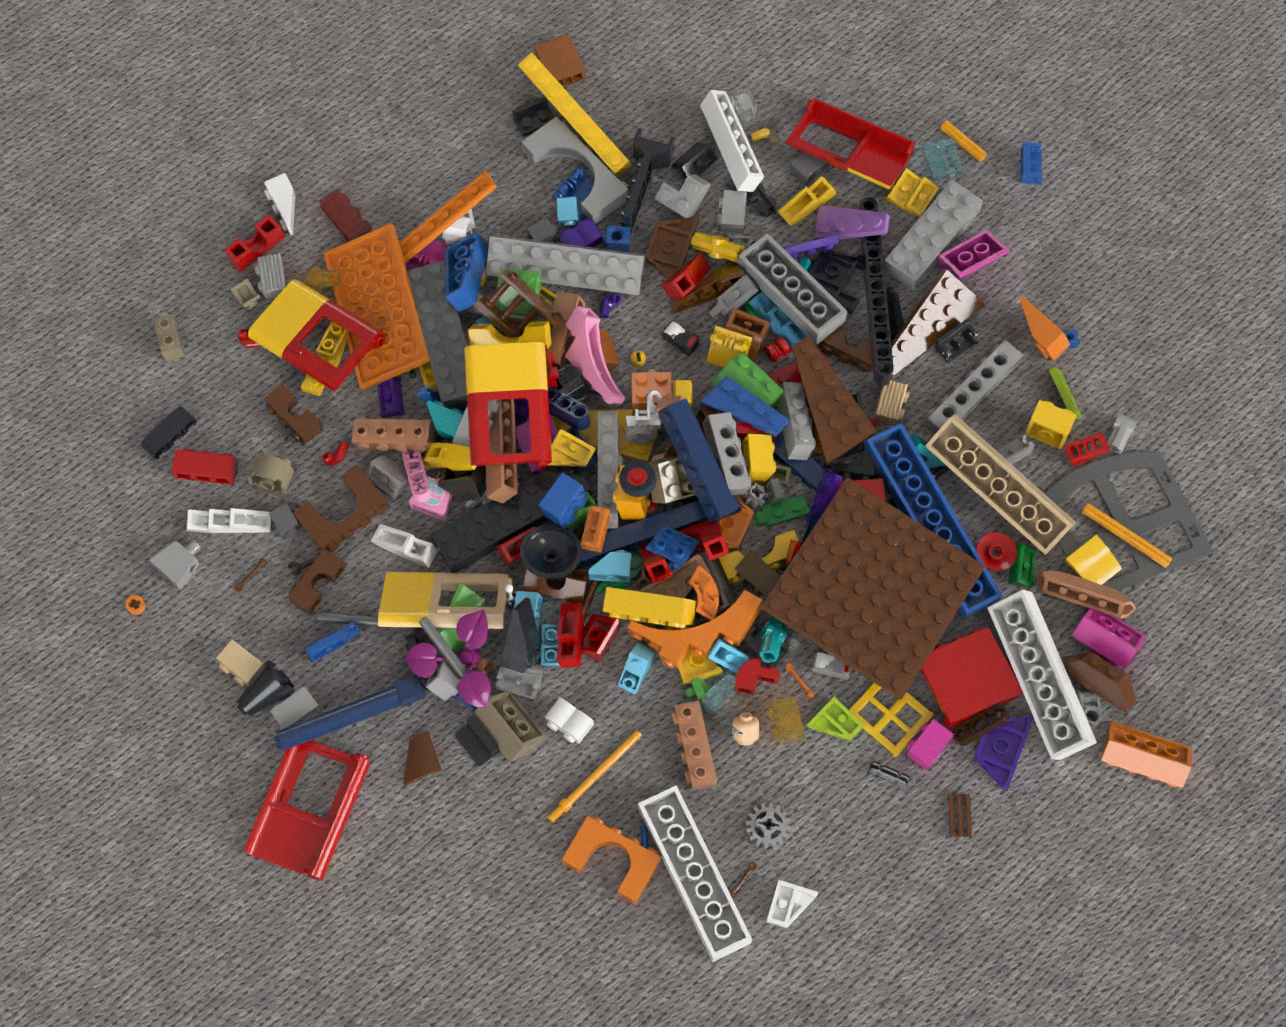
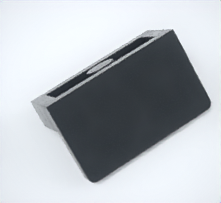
M697 142L671 166L673 169H679L686 179L688 175L696 174L699 176L717 160V157L709 144Z
M471 716L466 720L467 725L458 731L455 737L474 762L481 766L499 753V750L475 717Z

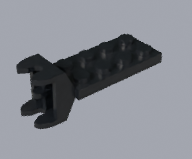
M638 128L633 141V158L638 161L637 168H639L638 174L634 173L632 179L633 188L632 190L629 189L627 193V206H623L621 211V217H623L621 226L631 227V233L652 171L670 166L675 150V137H671L669 143L664 144L641 137L643 130L641 128Z

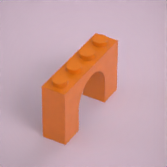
M587 816L562 858V864L581 874L590 857L598 848L606 845L620 847L629 856L631 865L617 893L620 897L637 905L661 863L660 853L651 847L646 849L640 846L641 842L633 837L629 839L622 835L623 832L615 827H611V829L606 827L601 819L595 816L593 818Z

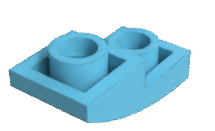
M542 624L541 666H559L556 660L559 644L557 639L558 624Z

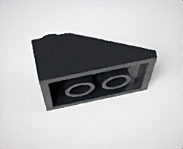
M527 597L513 608L500 664L501 667L524 673L529 668H532L533 664L538 662L541 655V650H539V634L531 601Z

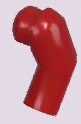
M247 329L239 330L238 339L247 348L262 347L248 337Z
M340 442L335 453H325L323 455L325 464L333 466L342 462L349 444Z

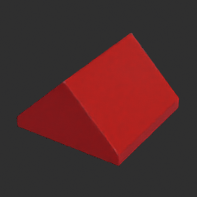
M592 614L583 629L582 654L600 663L620 630V620Z

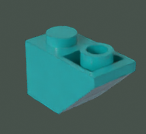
M428 400L427 406L438 435L453 441L464 413L456 408L450 410L439 401L431 402Z

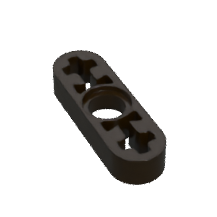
M994 704L957 725L952 731L954 734L953 739L961 746L970 744L1005 724L1009 720L1008 710L1002 704ZM998 711L1001 712V717L999 718L996 714ZM981 720L986 722L982 729H976L977 722ZM961 732H964V738H961Z

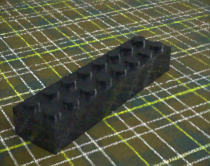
M554 465L517 486L518 493L506 502L500 503L492 500L432 533V541L451 573H456L496 551V546L534 526L538 527L549 521L550 519L543 515L539 504L562 472L581 484L585 492H589L592 497L591 487L580 470L575 466Z

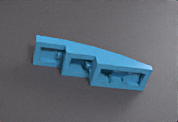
M763 291L748 302L761 319L770 322V328L779 337H783L789 346L792 347L807 337L777 305L773 304Z

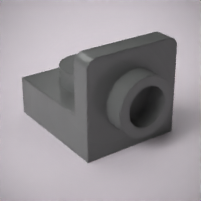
M778 478L771 479L765 485L764 490L768 494L769 505L788 500L785 487L779 483Z

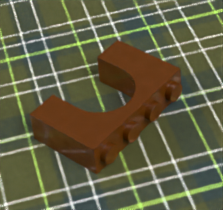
M357 464L341 476L345 485L357 499L356 509L348 519L341 522L327 521L309 501L293 513L296 520L322 551L323 549L330 553L335 551L339 543L350 539L356 530L367 526L371 521L370 519L382 514L389 505L386 498Z

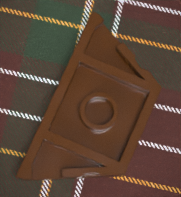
M699 217L682 221L681 219H676L671 222H657L646 251L645 260L666 279L683 266L691 245V239L699 222Z

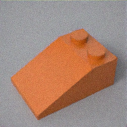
M1022 295L1019 299L1032 336L1036 341L1034 345L1045 359L1049 357L1054 361L1070 343L1064 332Z

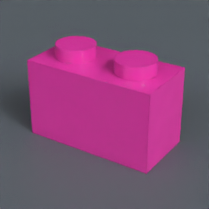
M934 719L930 724L926 722L919 731L921 736L917 740L913 738L907 746L909 749L907 756L926 771L954 735Z

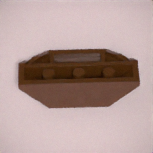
M1088 652L1066 656L1062 659V663L1070 678L1126 713L1135 704L1136 698L1131 675L1100 655Z

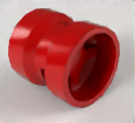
M781 336L775 339L774 343H768L763 347L765 354L772 363L778 361L780 356H786L791 352L789 345Z

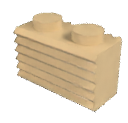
M891 380L889 384L882 387L874 420L893 426L897 425L898 420L902 421L905 412L904 409H901L902 404H907L910 392H906L907 384Z

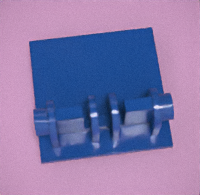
M582 168L575 169L551 195L556 200L557 198L576 197L580 201V217L583 216L581 203L588 197L594 186V182L584 176L585 171Z
M663 525L646 549L669 559L668 567L674 571L678 570L680 565L686 562L700 541Z

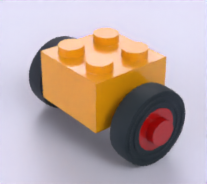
M632 461L626 465H620V471L616 473L617 491L613 492V503H616V510L620 513L622 520H635L637 522L666 512V503L652 502L651 491L656 485L657 477L653 467L645 461Z

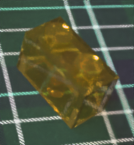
M796 696L771 700V707L767 709L769 719L774 720L775 727H772L774 740L778 739L779 745L804 740L805 735Z

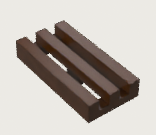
M948 794L950 837H971L970 794ZM953 800H957L958 833H955ZM962 800H965L966 833H963Z

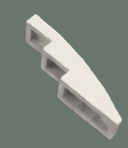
M231 508L230 511L209 509V512L188 510L186 531L205 533L270 532L271 516L269 515L270 512L235 508Z

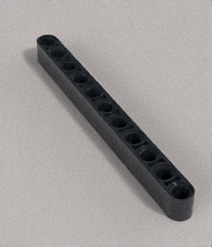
M865 197L860 203L859 210L878 212L877 201L872 197ZM881 235L860 237L873 379L876 384L885 386L891 381L894 365Z

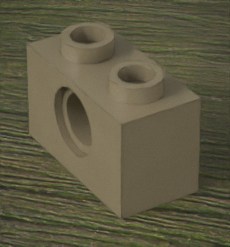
M168 314L153 318L161 353L165 361L185 357L173 315Z

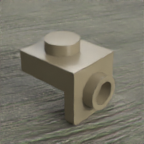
M248 279L230 289L243 309L248 307L250 310L259 304L257 300L261 297L256 293Z

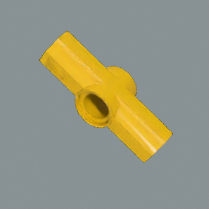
M696 232L691 239L693 249L709 253V256L712 258L738 262V256L746 250L745 246L730 242L728 238L723 236H711L702 232Z

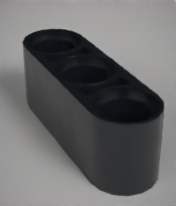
M178 407L143 439L141 447L154 459H159V456L163 452L166 453L177 439L180 440L192 425H196L197 419L183 407Z

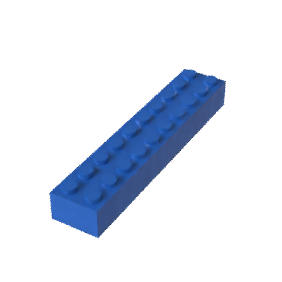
M900 423L867 439L864 450L879 476L884 480V484L898 509L984 565L903 424ZM986 567L958 609L962 620L997 603L1002 597L1000 590Z

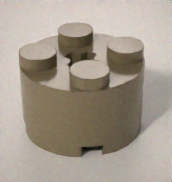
M261 452L256 458L248 476L249 484L251 486L253 484L257 485V490L276 497L280 493H282V496L285 495L294 475V470L290 466L291 461L284 457L277 458L268 452Z

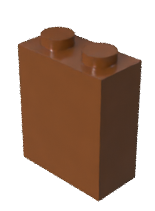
M569 34L558 36L553 40L544 41L534 46L536 58L562 87L586 79L585 68Z

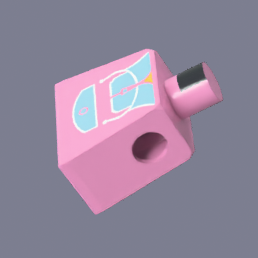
M439 471L436 479L427 477L431 490L430 499L420 503L416 502L412 496L409 500V505L413 510L446 522L453 495L438 486V481L445 473Z

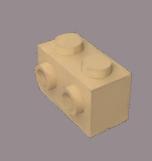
M231 640L216 657L220 664L218 667L226 674L232 673L235 676L234 680L241 686L245 684L248 686L264 664L234 640Z

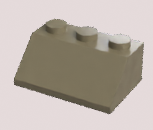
M509 692L489 697L490 705L478 707L472 714L509 762L521 758L547 738V735L515 695Z

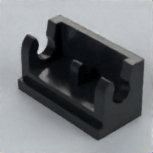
M966 319L936 340L934 348L949 363L979 341L976 338L978 333Z
M755 623L749 629L743 641L759 655L763 641L761 638L763 628ZM781 646L778 659L767 664L774 667L788 651Z

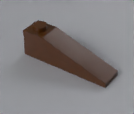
M736 262L721 265L701 280L687 295L670 304L671 314L673 315L717 299L745 275L744 270Z

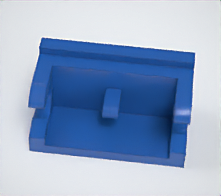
M1023 141L1021 147V183L1042 184V149H1040L1041 144Z

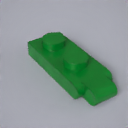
M804 495L764 506L760 508V512L754 514L757 526L765 524L767 528L807 516L809 508Z

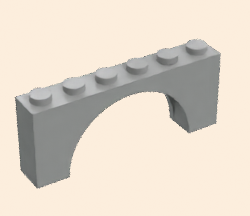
M557 117L521 142L523 152L534 164L549 157L563 156L576 159L589 168L595 181L591 193L581 203L582 214L587 219L591 218L595 225L627 202L626 198L629 191L627 184L623 181L621 182L617 175L605 166L603 160L600 157L597 158L593 154L592 149L588 145L585 146L581 142L580 137L576 133L573 134L569 130L568 125L564 121L561 122Z

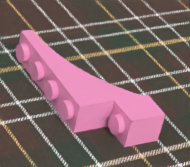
M576 306L565 325L571 331V335L575 337L565 357L570 361L572 367H577L581 371L582 378L589 381L592 385L591 387L603 396L602 399L609 404H622L625 396L614 383L602 352L599 333V322L601 319L590 308Z

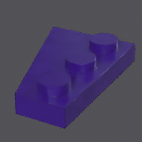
M838 235L783 249L795 259L801 254H805V256L815 254L816 250L819 249L823 251L834 249V245L839 243Z

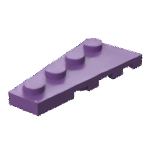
M819 205L814 239L818 240L838 235L839 239L887 234L890 217L887 213Z

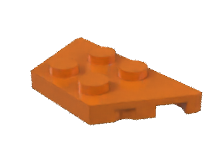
M738 495L736 496L741 505V511L733 516L718 520L728 551L739 549L754 516V512L743 503V500ZM694 549L695 552H706L705 549Z

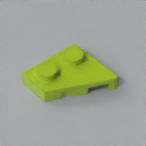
M833 697L807 724V727L851 741L864 727V724Z

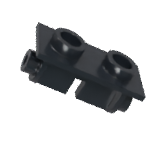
M761 183L758 184L753 192L746 191L747 199L751 203H754L756 200L759 201L754 204V207L761 216L767 218L771 215V211L776 214L777 204L771 196L768 197Z

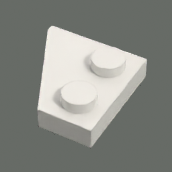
M778 880L766 922L788 928L817 897L818 892Z

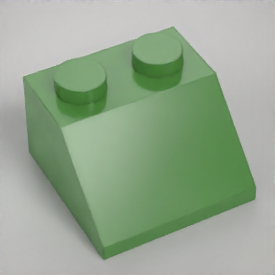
M500 268L497 288L504 281L500 275L506 268ZM510 269L515 271L520 279L540 296L542 282L539 271ZM509 286L497 300V307L504 311L519 293ZM524 299L511 315L526 316L533 306Z

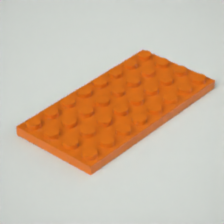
M389 223L323 253L337 304L379 329L385 335L384 344L377 349L371 348L355 367L360 389H368L430 362L394 225ZM349 332L347 343L351 354L362 340Z

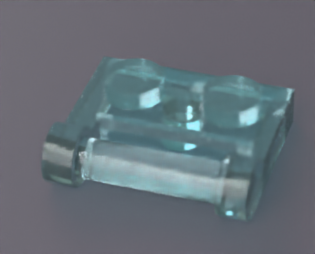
M954 139L922 146L932 181L965 174V169L961 166L955 149L956 143ZM944 149H948L954 168L949 167Z
M733 675L725 676L702 697V709L706 713L711 710L713 712L722 705L721 701L725 697L729 698L734 695L736 679Z

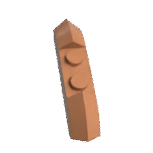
M1042 571L1036 574L1037 585L1042 593L1120 619L1128 617L1136 609L1127 596L1113 588L1064 572Z

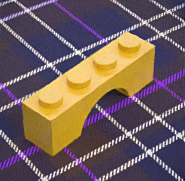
M549 321L529 322L525 327L523 335L515 338L501 335L492 323L473 324L468 329L470 346L542 342L547 345L548 349L552 344Z
M792 530L776 536L771 553L761 558L775 571L785 564L791 539L799 541L795 531ZM739 551L719 557V564L728 583H733V585L743 582L736 576L738 571L734 569L745 557Z

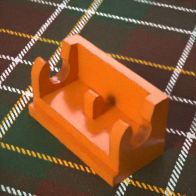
M590 506L580 543L582 549L602 553L611 517L608 508Z

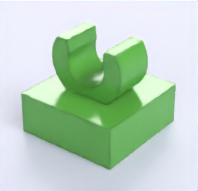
M699 677L692 679L693 687L685 690L688 699L698 698L703 702L712 699L705 681Z

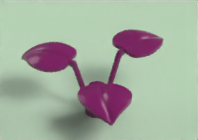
M479 610L461 617L456 626L458 638L466 641L465 646L467 647L456 656L462 664L469 665L465 672L466 678H462L458 682V693L468 704L477 707H487L490 705L491 686L489 678L481 671H472L470 673L472 668L476 666L475 663L481 660V652L478 648L483 646L488 635L486 613L484 610ZM420 643L409 650L406 656V663L417 676L427 678L437 671L438 665L436 661L446 659L445 657H436L437 649L434 645Z

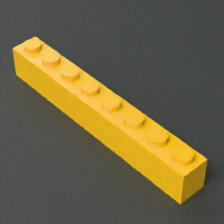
M532 52L518 64L525 75L618 178L632 167L630 161Z

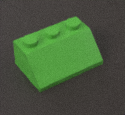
M744 353L729 361L710 384L714 388L727 375L773 409L778 406L785 392Z
M460 584L449 607H485V601L468 587ZM456 628L438 629V632L455 655H459L463 649L467 648L465 646L466 641L458 638Z

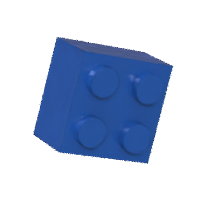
M562 472L540 502L539 507L545 517L558 526L565 528L566 525L569 526L575 519L574 514L576 511L584 507L587 502V495L581 484Z

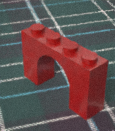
M707 519L678 531L699 540L700 542L695 549H705L710 561L729 553L717 519L709 522ZM649 543L640 546L645 567L652 583L672 576L668 567L669 559L647 550L646 547Z

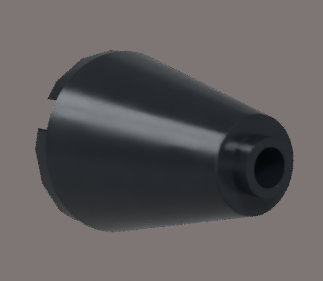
M267 660L237 700L239 703L237 708L242 714H249L251 716L295 691V686L282 670L275 669L276 664L271 660Z

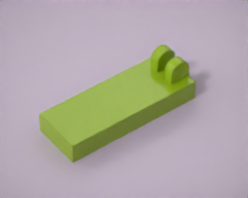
M1057 367L1050 369L1049 372L1067 409L1077 415L1075 420L1083 417L1062 372Z

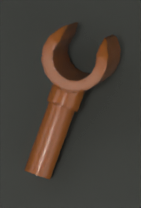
M641 562V575L637 583L639 590L640 583L650 584L647 579L644 562Z

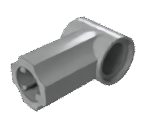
M1119 413L1112 428L1113 432L1107 442L1111 452L1115 454L1122 453L1128 438L1131 437L1138 423L1137 420Z

